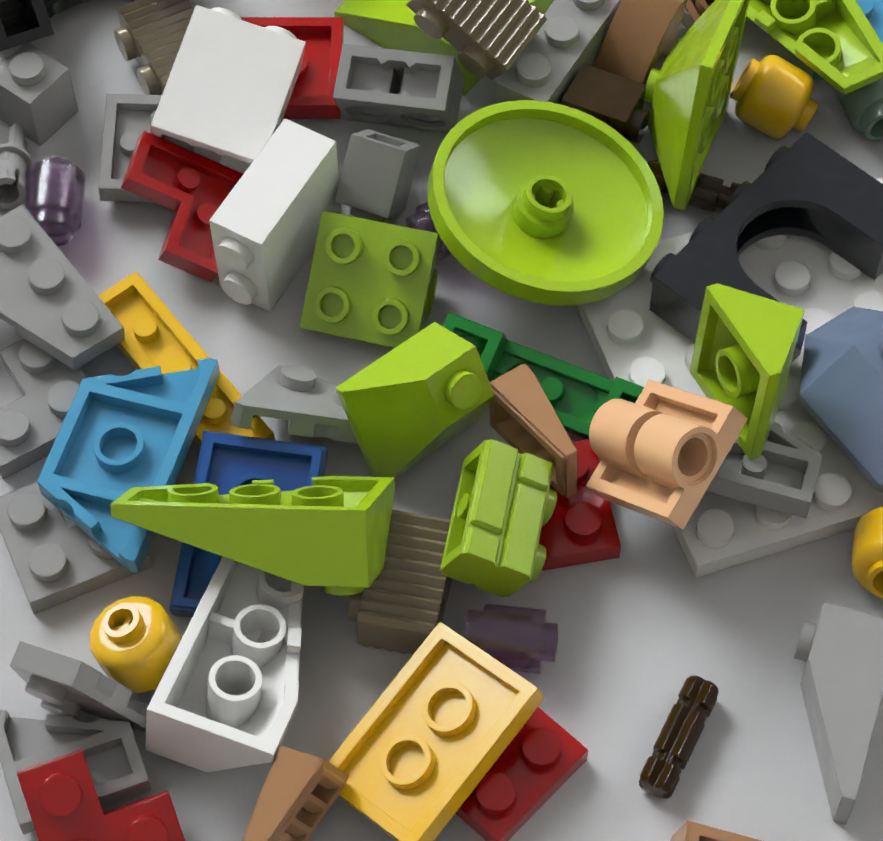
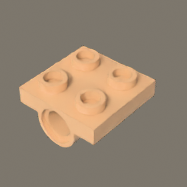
M649 379L635 403L624 399H612L604 403L595 413L590 424L589 441L592 450L601 458V461L586 487L600 498L683 530L748 418L734 406Z

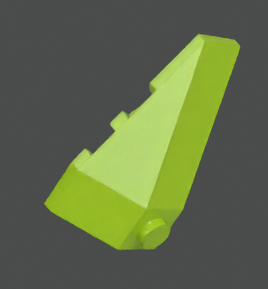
M750 0L746 17L843 95L883 78V43L856 0Z
M311 477L312 486L292 491H281L280 487L274 485L273 479L252 480V484L234 487L229 490V494L219 495L218 486L211 483L131 487L110 504L111 517L304 586H325V592L331 595H354L363 592L364 588H369L384 568L395 494V477Z

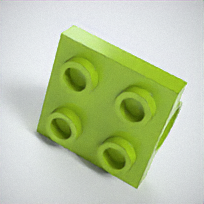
M322 211L299 328L393 348L421 331L424 327V322L427 321L436 293L438 280V264L436 261L441 240L439 234L330 211Z

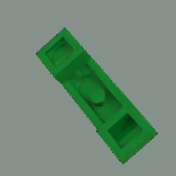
M450 312L443 324V327L476 346L489 382L521 364L529 366L565 430L589 439L591 421L597 410L604 403L612 399H624L635 403L644 389L640 385L619 377L611 380L512 342L502 332Z

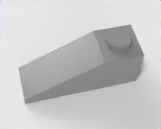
M824 601L817 624L804 621L794 659L806 662L800 687L832 819L835 822L846 825L857 797L883 695V618Z

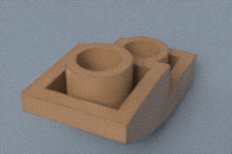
M622 0L606 33L594 67L646 85L651 69L657 67L660 54L674 44L687 0Z

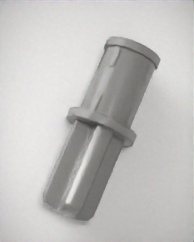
M16 123L10 128L0 125V209L12 210L24 203L26 199V179H28L32 172V159L26 151L27 141L24 139L25 129Z

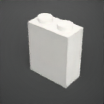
M196 5L150 125V133L244 174L282 123L302 67L306 42L296 39L294 34L278 26H267L264 28L243 21L240 16L228 9L220 7L208 9Z
M284 119L209 220L220 289L224 290L234 301L244 305L252 303L271 312L314 251L321 212L341 213V204L334 202L339 184L335 140L288 119Z

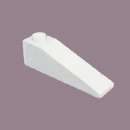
M222 557L147 707L146 751L206 773L273 762L298 705L304 585Z

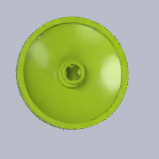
M516 100L492 104L469 114L459 121L443 139L429 175L427 192L430 215L441 240L448 250L467 270L483 282L499 291L526 301L566 306L587 304L612 296L626 288L641 274L661 236L664 217L663 200L656 178L647 162L637 149L612 127L587 113L565 105L537 100Z

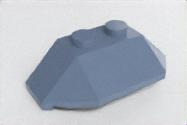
M853 306L806 335L798 402L878 492L883 493V311Z

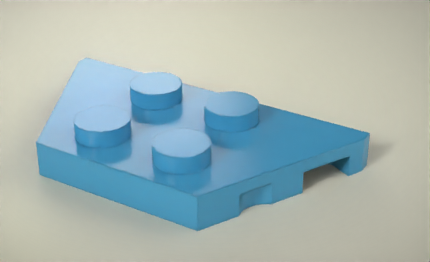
M199 359V368L166 374H162L160 366L138 369L125 376L108 374L83 378L39 475L37 484L41 494L130 572L139 573L155 532L111 517L110 504L131 487L175 485L220 375L218 360Z

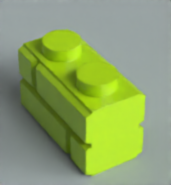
M494 439L484 440L464 458L440 567L441 575L465 584H476V588L499 597H510L528 582L532 583L538 578L546 559V548L539 544L541 529L551 518L557 502V492L550 489L553 472L551 462L529 453L520 454L518 449Z

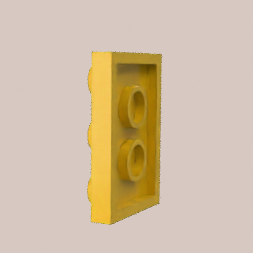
M439 622L328 761L348 775V779L339 797L396 841H434L545 697L536 686L442 622Z

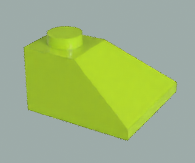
M436 322L431 323L335 388L372 477L397 478L477 423L494 396L476 346Z

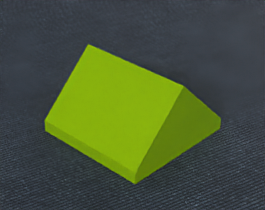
M716 283L706 286L689 372L707 398L734 406L748 418L736 441L747 458L752 460L761 457L783 399L805 309Z

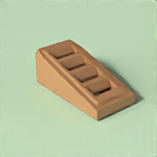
M521 364L489 382L494 393L489 403L490 426L511 447L518 449V453H529L551 462L553 472L550 484L562 496L564 495L568 498L577 493V450L529 366Z
M280 745L242 841H308L339 796L348 779V775L325 759Z

